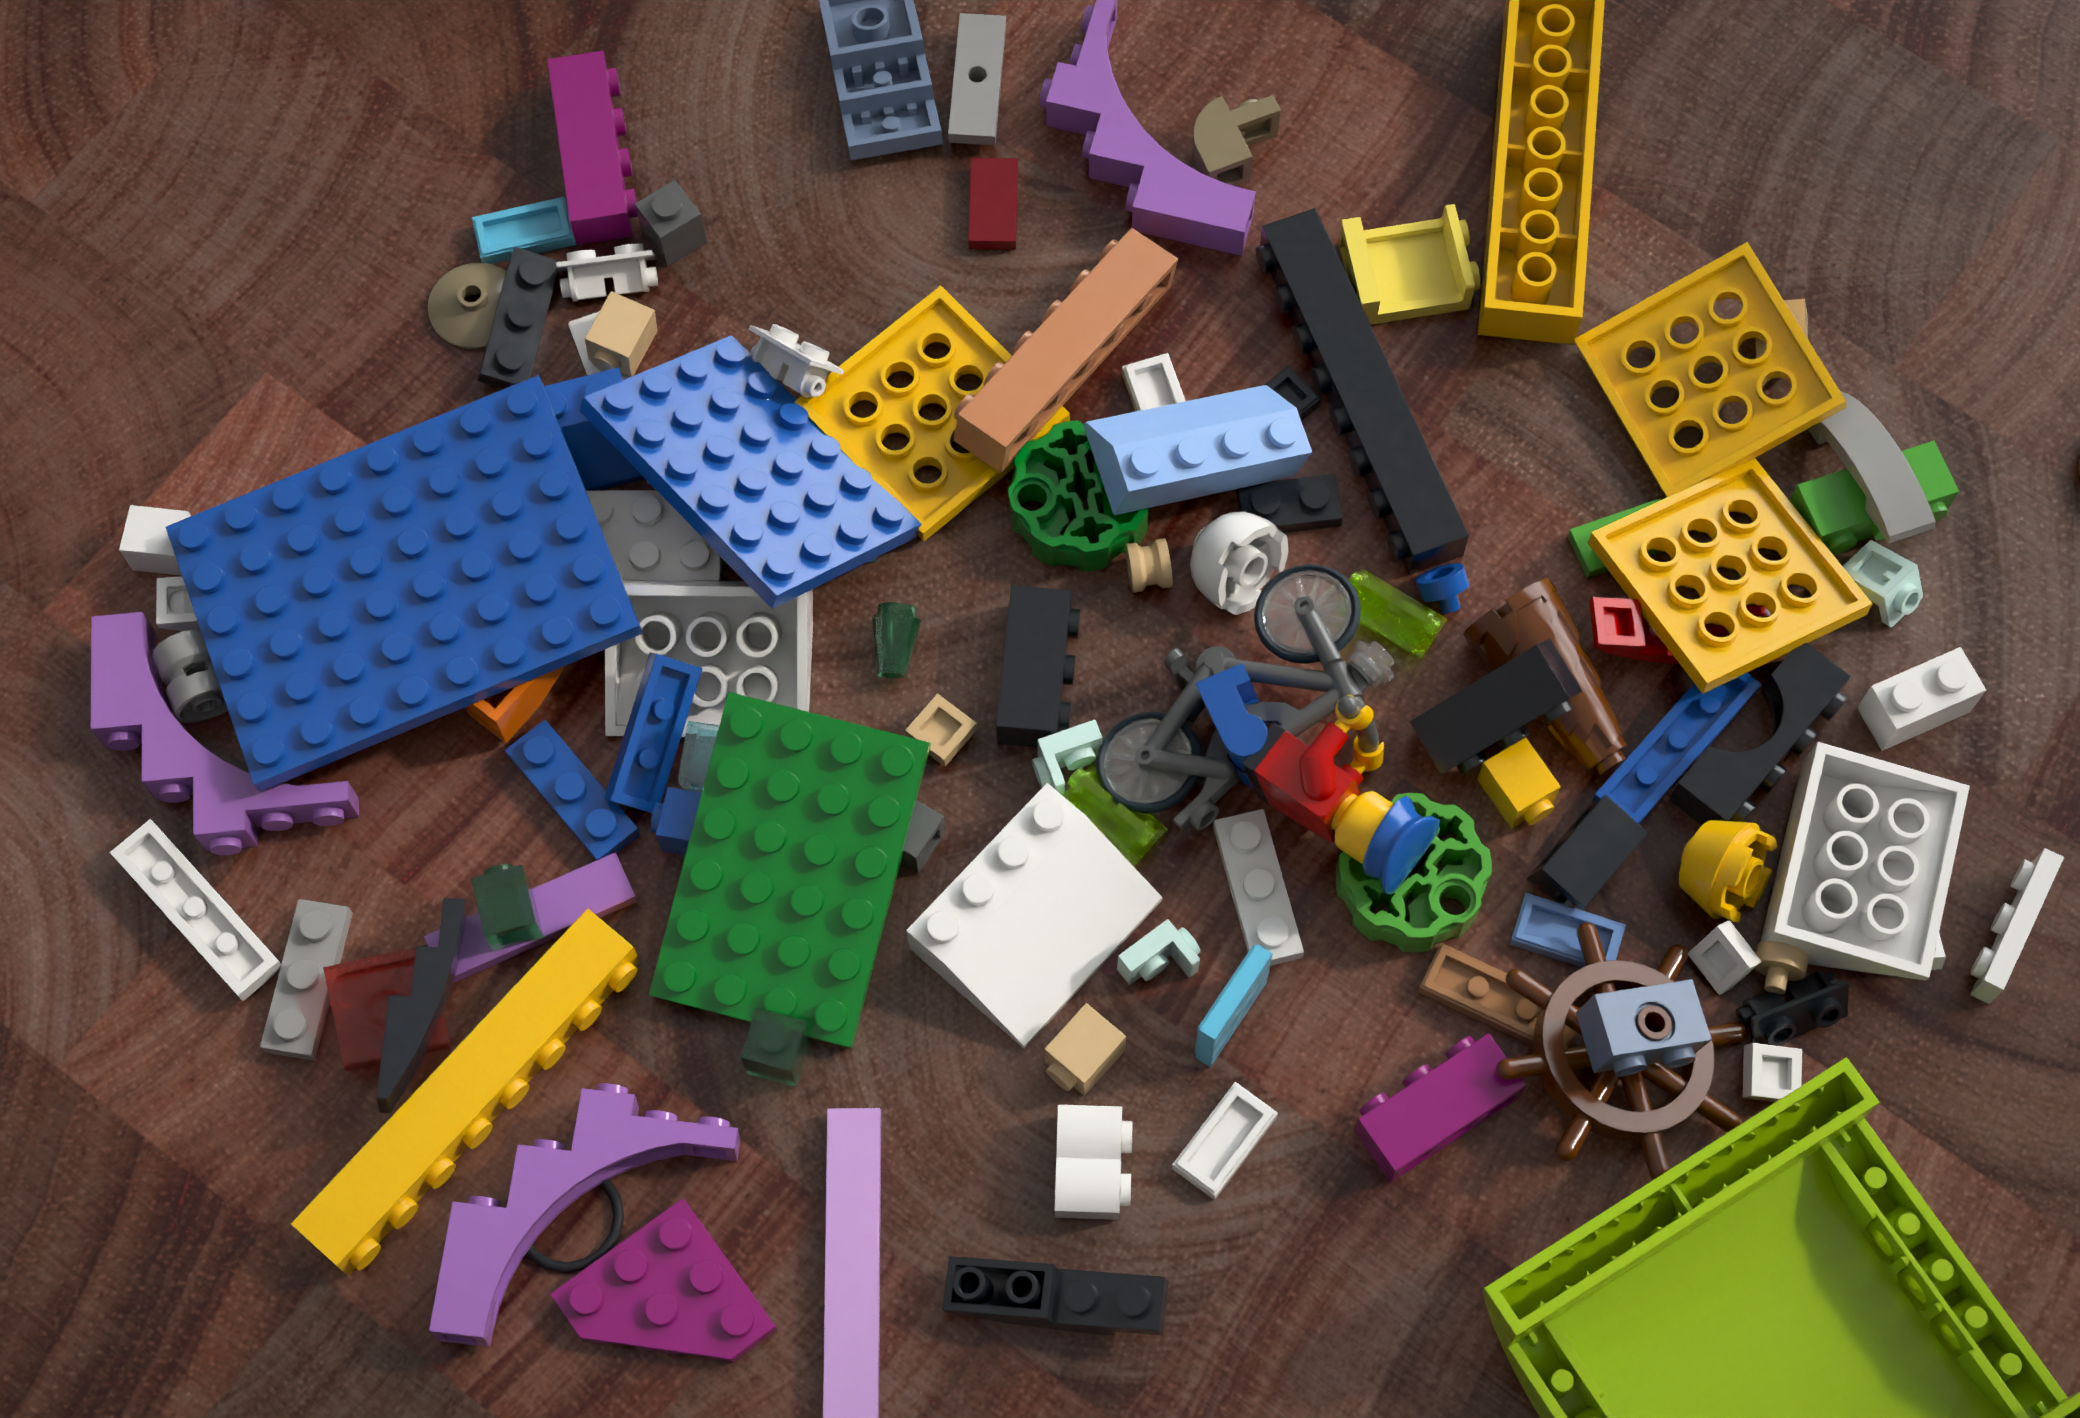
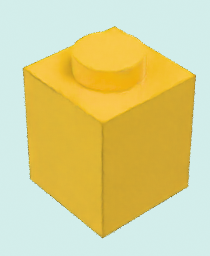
M1526 737L1483 762L1477 779L1511 829L1524 821H1527L1529 825H1533L1547 817L1555 809L1553 804L1561 788Z

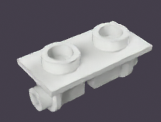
M643 244L614 247L615 255L596 257L595 250L567 253V261L556 262V267L561 272L568 271L569 278L560 279L562 297H572L573 302L607 297L604 280L606 278H613L615 293L619 295L650 292L649 287L658 286L656 267L647 268L646 261L656 260V256L652 250L644 251Z
M772 324L770 331L750 325L748 330L761 336L758 344L751 349L752 359L755 362L758 361L773 378L783 381V384L797 391L806 398L820 396L826 388L825 379L829 371L843 375V369L827 361L830 354L828 351L805 341L802 342V345L797 344L799 335L793 331Z

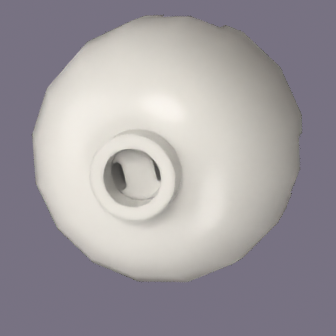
M1231 512L1218 517L1201 529L1194 540L1190 568L1196 587L1218 608L1225 609L1234 615L1250 611L1256 606V601L1261 593L1260 589L1269 581L1273 571L1281 573L1285 568L1289 552L1287 536L1279 531L1272 522L1255 514Z

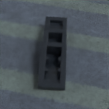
M444 898L438 947L416 946L411 996L389 995L377 1090L379 1113H391L418 1070L440 1023L458 967L466 922L465 899Z

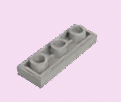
M960 13L948 129L949 143L996 145L1006 16Z

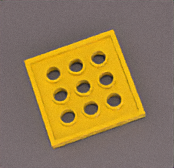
M1748 242L1574 339L1576 347L1666 498L1719 473L1747 463L1847 407L1845 398ZM1724 299H1735L1742 304V311L1733 319H1722L1714 313L1716 305ZM1682 323H1691L1699 329L1697 337L1687 344L1677 343L1671 338L1673 329ZM1749 338H1759L1766 343L1767 349L1759 358L1747 359L1738 352L1742 342ZM1647 347L1653 350L1655 353L1653 362L1645 368L1631 366L1627 361L1629 354L1634 349ZM1714 362L1723 369L1721 377L1716 382L1710 384L1699 382L1695 378L1697 368L1704 363ZM1784 378L1790 382L1792 388L1784 398L1771 399L1763 393L1764 385L1770 379ZM1661 387H1672L1679 392L1677 402L1671 407L1659 408L1651 402L1653 393ZM1730 402L1741 403L1747 408L1745 418L1735 424L1725 423L1719 418L1721 408ZM1684 427H1697L1703 432V438L1697 446L1683 448L1677 445L1675 442L1676 434Z
M941 285L842 363L839 368L844 370L843 375L835 372L827 375L825 379L826 388L820 396L811 398L801 396L794 402L808 412V418L825 435L831 436L838 441L840 450L858 467L868 471L874 481L895 497L922 524L918 528V536L923 541H926L1014 468L1013 460L1002 473H999L971 452L959 453L951 447L957 423L954 413L958 405L968 394L975 396L984 387L985 378L993 366L998 362L1005 364L1012 355ZM934 342L944 343L950 348L949 353L940 359L930 358L923 351L927 345ZM897 371L908 372L914 377L912 383L905 388H895L887 382L888 377ZM965 374H974L982 380L980 387L973 391L961 390L955 383L959 377ZM862 400L871 401L877 406L875 413L866 418L854 416L850 409L856 402ZM936 403L943 406L946 413L938 420L929 421L919 415V411L927 404ZM1062 406L1031 441L1038 440L1048 434L1053 425L1070 421V413ZM891 433H902L909 438L907 446L896 451L887 449L882 442ZM926 465L935 466L942 472L937 481L929 484L918 481L914 475L920 467Z
M1755 458L1591 532L1588 541L1589 546L1628 597L1639 600L1641 613L1702 694L1787 654L1806 642L1814 641L1867 615L1872 606V602ZM1735 511L1747 514L1753 522L1750 524L1737 523L1729 516V513ZM1691 530L1706 532L1712 541L1709 543H1699L1693 540L1688 532ZM1764 547L1769 550H1776L1782 559L1778 561L1767 560L1759 554L1757 549ZM1650 549L1665 551L1672 560L1668 562L1655 561L1648 555L1647 551ZM1717 568L1735 569L1741 575V579L1728 580L1718 573ZM1793 584L1805 587L1811 593V597H1796L1790 593L1787 586ZM1678 586L1694 588L1699 593L1700 598L1694 600L1683 598L1677 593L1675 588ZM1746 605L1764 606L1768 609L1771 616L1766 618L1756 617L1747 610ZM1709 623L1722 625L1728 630L1730 635L1722 638L1715 637L1706 630L1704 625Z

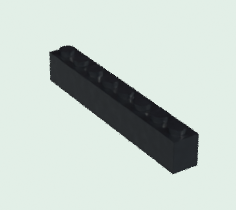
M1316 208L1263 225L1260 246H1257L1255 249L1258 264L1264 274H1271L1276 285L1274 287V296L1277 306L1282 314L1289 313L1294 324L1292 335L1295 345L1300 354L1307 353L1313 365L1310 372L1316 391L1320 395L1326 394L1332 408L1329 409V415L1335 432L1338 436L1344 434L1351 448L1348 450V457L1353 472L1357 477L1363 476L1370 491L1367 492L1368 503L1375 518H1383L1389 531L1386 539L1392 557L1395 561L1402 560L1408 575L1464 556L1469 534Z

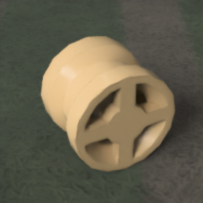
M1165 538L1156 539L1149 546L1141 547L1137 543L1125 544L1126 564L1132 593L1143 592L1146 586L1157 584L1162 589L1172 587V568Z

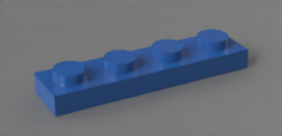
M1745 673L1702 694L1694 683L1595 793L1592 802L1606 794L1640 825L1752 699L1762 684L1748 673Z

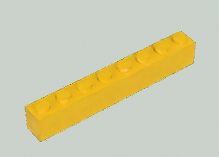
M587 908L299 1214L291 1225L347 1276L355 1268L362 1270L368 1266L378 1255L381 1249V1245H379L381 1240L393 1228L400 1229L412 1219L418 1210L419 1205L417 1202L431 1187L437 1189L450 1178L456 1168L454 1162L468 1147L474 1149L487 1138L493 1128L491 1122L505 1107L512 1109L525 1097L530 1087L528 1082L541 1068L547 1070L561 1058L566 1049L564 1043L577 1029L584 1031L594 1023L602 1011L600 1005L614 990L620 992L631 983L638 971L636 966L640 963L634 947Z

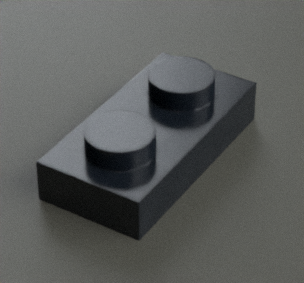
M1335 474L1277 480L1237 489L1240 512H1247L1265 518L1283 533L1339 527L1342 524L1343 517Z

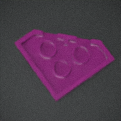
M684 1198L550 1293L578 1336L585 1342L610 1343L631 1346L640 1350L675 1355L687 1354L734 1363L777 1331L774 1323Z

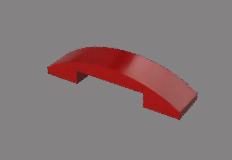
M1592 597L1589 600L1594 646L1596 649L1629 659L1679 664L1642 615L1638 599ZM1746 605L1747 610L1756 617L1766 618L1771 616L1768 609L1764 606ZM1713 623L1704 625L1706 630L1715 637L1722 638L1730 635L1728 630L1722 625H1715Z

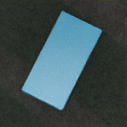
M565 196L472 217L482 263L494 264L508 261L514 247L539 254L576 245Z

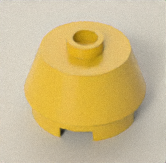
M1709 820L1698 829L1683 850L1679 871V885L1713 919L1724 917L1733 922H1739L1741 913L1738 911L1744 904L1754 908L1769 882L1772 869L1765 867L1764 862L1767 850L1772 852L1777 848L1776 839L1760 831V827L1756 823Z

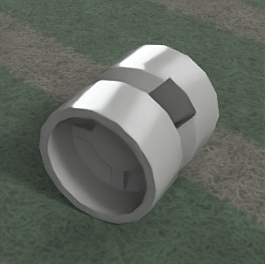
M200 629L179 632L157 645L153 650L152 657L162 682L168 685L166 694L178 721L198 723L213 719L228 711Z

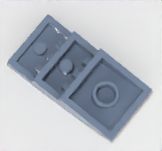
M819 0L850 160L942 145V130L934 101L933 87L914 0Z

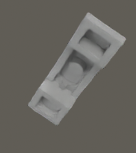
M1840 391L1846 400L1847 407L1808 428V431L1818 444L1828 442L1866 495L1865 511L1888 543L1934 529L1936 521L1930 505L1912 468L1894 439L1866 406L1851 395Z

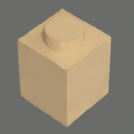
M611 291L585 337L588 360L600 371L619 367L621 374L632 377L658 332L655 310Z
M1086 1003L1044 1049L1045 1063L1049 1066L1046 1069V1073L1064 1090L1070 1091L1074 1087L1085 1096L1126 1050V1036Z

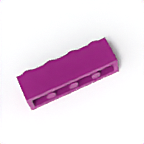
M603 51L547 59L569 220L576 245L633 237L630 218L638 217L635 207L637 200L635 190H626L624 177L633 176L629 150L628 148L620 149L619 137L627 136L623 109H614L613 97L621 96L617 69L607 68Z

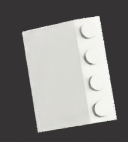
M622 580L643 634L605 649V736H624L650 652L702 668L681 737H717L728 692L809 712L813 637V589L771 609L745 581Z
M1817 742L1801 764L1760 942L1774 941L1798 947L1809 955L1808 964L1927 980L1930 977L1970 786Z
M1046 783L906 932L911 951L1025 1049L1162 901V896L1085 814Z

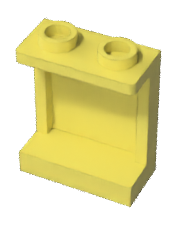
M1455 204L1445 205L1443 215L1439 219L1363 230L1361 217L1341 220L1337 244L1342 265L1370 325L1470 309L1474 290L1480 289V273L1476 261L1469 262L1466 250L1470 245L1469 229L1465 219L1459 220Z

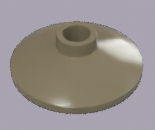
M470 263L452 269L439 279L429 296L428 316L433 329L442 340L460 349H486L506 270L487 263ZM481 295L475 302L465 301L470 296Z

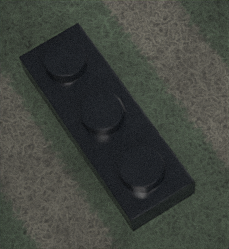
M517 247L513 248L477 381L505 389L530 379L558 272L556 262L560 261Z

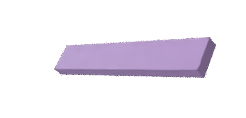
M880 1108L827 1109L823 1418H879Z

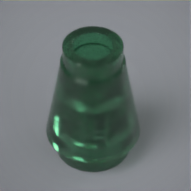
M897 602L878 604L877 614L872 616L878 676L894 679L907 677V668L910 665L921 625V620L917 618L916 606Z

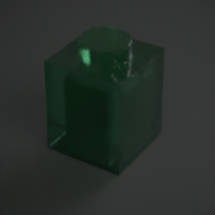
M495 865L487 868L483 875L471 878L484 937L493 951L544 938L531 881L522 865Z
M755 1008L741 1055L746 1073L797 1087L811 1041V1037H808L810 1030L807 1021Z

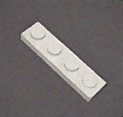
M151 819L110 852L242 1001L246 1000L280 971L281 963Z

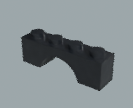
M1807 642L1793 649L1771 674L1761 692L1773 718L1771 739L1755 749L1742 752L1724 751L1709 746L1678 782L1669 800L1701 825L1709 820L1745 822L1756 808V805L1750 801L1760 788L1769 793L1787 771L1781 765L1791 752L1800 757L1818 733L1812 727L1822 716L1830 721L1847 701L1848 697L1842 693V690L1851 676Z

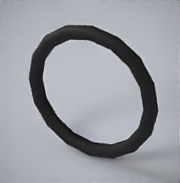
M607 1179L600 1184L611 1201L613 1220L610 1233L599 1249L583 1259L564 1262L549 1259L532 1245L526 1253L527 1257L546 1270L571 1273L584 1270L609 1252L620 1238L624 1220L621 1196L611 1180Z

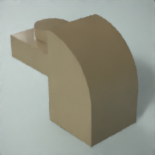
M1271 95L1261 100L1250 99L1244 101L1231 111L1222 96L1208 103L1199 113L1194 126L1193 168L1204 175L1233 186L1249 182L1251 179L1253 156L1248 146L1278 135L1281 109L1274 96Z

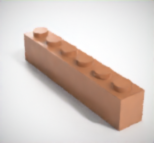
M1133 228L1119 242L1115 239L1111 240L1102 251L1098 264L1091 272L1085 269L1078 275L1067 298L1063 302L1056 300L1050 305L1043 316L1040 327L1034 333L1027 331L1022 335L1015 345L1013 356L1005 364L1001 362L995 364L985 378L984 387L975 396L968 394L960 402L954 413V418L957 420L954 441L999 473H1002L1015 459L1025 443L1031 441L1169 290L1172 286L1178 258Z

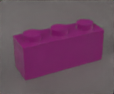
M1489 1033L1476 1042L1471 1036L1464 1038L1445 1053L1448 1058L1447 1061L1433 1070L1428 1064L1423 1065L1402 1081V1084L1405 1086L1404 1089L1390 1098L1385 1093H1381L1359 1109L1362 1116L1358 1118L1354 1132L1390 1183L1509 1106L1522 1095L1526 1087L1522 1078L1503 1080L1497 1075L1496 1066L1498 1062L1507 1057Z

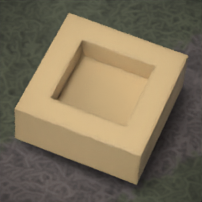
M937 693L906 728L905 734L906 737L930 742L931 746L928 755L945 767L977 731V723Z

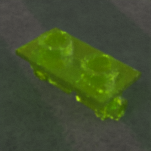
M1362 568L1360 573L1355 571L1349 581L1355 587L1360 599L1361 615L1359 623L1422 659L1448 619ZM1345 593L1336 609L1350 617V604Z
M1090 765L1086 771L1081 767L1078 768L1069 778L1068 784L1070 787L1062 796L1085 814L1133 866L1168 831L1151 814L1134 813L1121 803L1116 805L1112 802V795L1100 786L1097 771L1093 765ZM1110 781L1111 785L1119 794H1121L1126 799L1134 801L1119 787H1117L1112 781Z

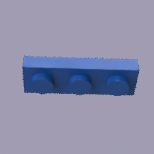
M649 653L604 799L653 813L657 802L661 803L702 668L657 653Z
M543 720L505 749L512 763L595 861L615 852L617 854L640 836L636 825L618 804L604 799L606 790L546 720Z

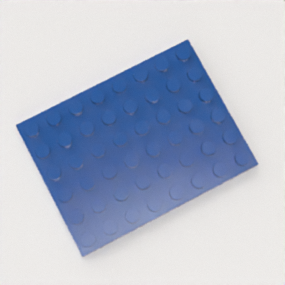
M539 375L165 527L253 785L260 792L643 634Z

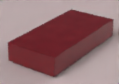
M971 158L969 249L1016 250L1018 158Z

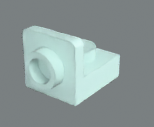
M1872 540L1843 565V568L1868 599L1879 606L1882 623L1889 627H1893L1904 615L1912 613L1923 597L1918 565Z
M1096 720L1038 739V757L1032 759V765L1041 788L1048 783L1064 797L1065 781L1060 768L1067 766L1068 770H1076L1096 760L1098 750L1102 744V735Z
M1167 919L1118 955L1117 970L1129 985L1140 977L1145 981H1149L1168 966L1170 961L1167 957L1171 955L1190 978L1198 972L1200 964L1198 954L1201 950L1196 940L1184 927L1177 930Z

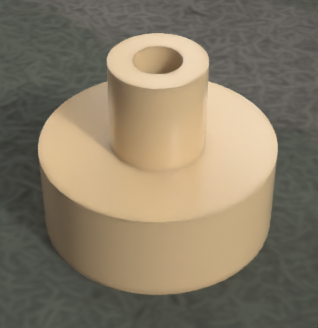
M1763 941L1757 944L1755 953L1762 962L1754 969L1766 975L1764 986L1766 991L1784 994L1787 981H1797L1805 978L1809 955L1804 950L1790 944L1774 941Z

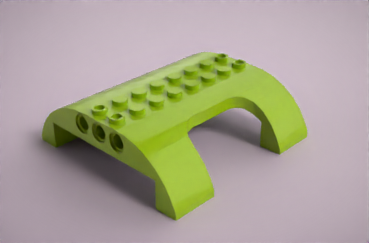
M1847 1057L1483 1289L1489 1316L1501 1346L1515 1375L1540 1418H2080V1391L2069 1397L2066 1396L1868 1124L1865 1117L1880 1102Z

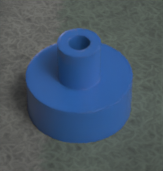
M1461 563L1445 564L1432 568L1419 575L1415 580L1422 601H1438L1443 614L1452 613L1461 608L1457 594L1469 587V581L1464 566Z

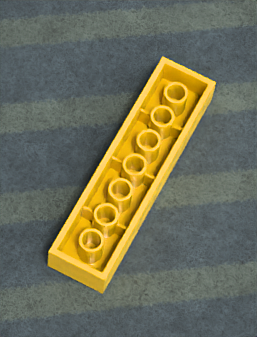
M1506 0L1477 335L1571 345L1575 343L1574 339L1577 337L1583 318L1605 0Z

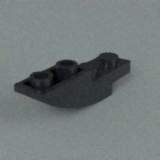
M949 1256L942 1310L947 1313L1072 1332L1114 1335L1115 1332L1163 1336L1169 1281L1162 1276L1058 1269L1054 1264Z

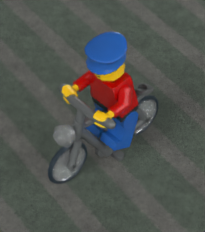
M1306 564L1294 566L1272 578L1262 589L1256 601L1254 622L1260 641L1274 655L1292 663L1309 664L1320 662L1324 671L1235 659L1233 653L1227 648L1213 646L1204 650L1199 655L1196 662L1197 671L1194 674L1186 655L1178 648L1174 649L1166 656L1164 664L1174 684L1183 690L1167 714L1160 712L1139 713L1124 719L1114 726L1103 739L1096 760L1097 778L1103 792L1116 805L1134 813L1149 814L1162 812L1174 807L1185 799L1196 783L1205 784L1201 793L1173 819L1176 826L1183 833L1191 826L1197 830H1202L1209 826L1219 812V808L1215 803L1237 784L1240 777L1246 786L1254 789L1258 798L1269 804L1272 808L1328 842H1335L1339 849L1362 863L1364 873L1380 880L1384 894L1387 895L1393 894L1429 848L1438 833L1440 820L1433 816L1421 817L1416 812L1412 799L1407 796L1398 799L1393 804L1374 791L1362 794L1359 792L1358 786L1364 779L1361 775L1363 771L1372 772L1378 769L1383 762L1384 742L1379 745V734L1373 719V710L1368 705L1365 706L1362 693L1370 686L1376 688L1383 681L1389 683L1394 678V673L1390 667L1395 662L1392 656L1378 642L1372 641L1368 645L1361 640H1358L1353 645L1354 652L1347 658L1349 664L1347 665L1343 661L1339 652L1351 641L1359 626L1361 615L1360 599L1355 587L1344 575L1335 569L1323 565ZM1251 682L1326 693L1298 710L1283 702H1259ZM1205 707L1216 727L1206 757L1202 756V749L1198 738L1191 729ZM1334 711L1336 712L1338 718L1334 724L1328 722L1310 746L1297 738L1298 735ZM1265 723L1272 725L1269 729H1267ZM1351 728L1357 734L1353 744V760L1349 765L1344 763L1339 768L1334 764L1333 758L1349 739L1346 733Z

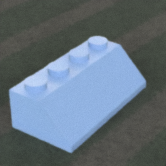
M1267 385L1087 421L1084 424V429L1114 515L1294 477L1312 454L1297 408Z

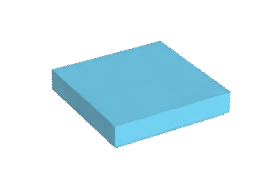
M1258 944L1251 947L1198 1026L1194 1052L1196 1059L1209 1067L1213 1065L1267 984L1273 953Z

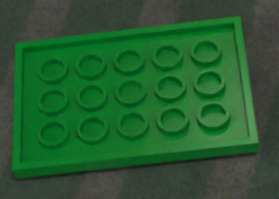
M728 692L649 996L830 1043L853 1047L931 743Z

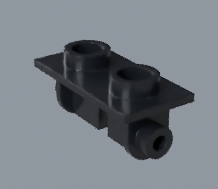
M1817 971L1802 980L1787 984L1786 993L1791 998V1001L1785 1002L1780 994L1766 992L1744 1000L1743 1006L1736 1009L1738 1021L1743 1023L1746 1028L1751 1026V1043L1781 1046L1796 1036L1819 1027L1826 1028L1832 1026L1840 1019L1847 1017L1849 983L1847 980L1839 982L1833 972L1825 974L1822 971Z

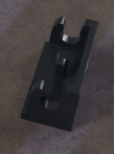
M1605 794L1584 810L1527 879L1534 885L1537 884L1557 903L1570 907L1575 905L1581 910L1589 904L1648 832Z

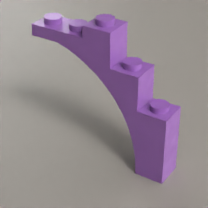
M1096 0L1094 6L1087 5L1081 26V32L1086 33L1083 45L1076 43L1072 51L1070 64L1058 62L1053 79L1045 78L1043 82L1039 106L1046 107V126L1086 135L1082 158L1089 159V178L1129 187L1125 211L1132 212V228L1136 231L1242 256L1253 219L1256 191L1226 184L1196 171L1162 148L1143 129L1131 113L1119 91L1108 55V47L1117 21L1118 0Z
M136 612L91 617V730L105 747L113 750H133L142 743V783L155 799L159 798L164 802L178 803L189 800L190 795H193V834L206 851L217 855H234L240 853L244 847L258 846L257 827H262L269 831H283L292 828L294 823L313 822L320 826H334L343 823L345 818L359 817V798L348 781L301 786L280 783L260 792L253 785L250 773L223 761L207 750L181 726L175 717L152 657L153 650L156 648L155 630L144 614Z
M601 1083L596 1085V1090L582 1088L571 1151L564 1150L565 1145L563 1143L546 1139L533 1140L532 1146L518 1144L506 1208L500 1207L501 1201L484 1196H470L468 1203L452 1202L429 1332L436 1341L491 1347L498 1311L510 1280L538 1236L561 1212L603 1181L657 1160L689 1155L738 1161L740 1148L738 1128L730 1127L729 1121L717 1117H700L698 1123L677 1121V1115L659 1110L646 1111L645 1117L638 1116L639 1106L635 1094H628L626 1087Z

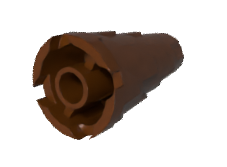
M1544 578L1525 587L1505 599V605L1497 610L1492 608L1463 633L1470 646L1476 649L1492 671L1550 638L1582 689V692L1568 699L1573 709L1548 724L1545 723L1542 716L1535 720L1545 724L1566 751L1577 759L1587 771L1596 768L1598 773L1602 775L1626 759L1621 751L1628 745L1621 734L1618 720L1599 686L1601 679L1580 644V633L1550 579Z

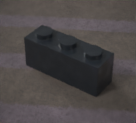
M1011 585L996 723L997 744L1038 747V739L1069 729L1071 702H1063L1062 699L1064 685H1073L1075 676L1076 655H1067L1068 639H1078L1080 625V609L1071 608V590Z
M1549 638L1411 720L1410 724L1441 774L1457 767L1462 775L1486 761L1488 758L1483 750L1499 741L1504 750L1528 736L1530 732L1525 725L1542 716L1545 723L1548 724L1572 710L1573 707L1568 699L1582 692V689Z

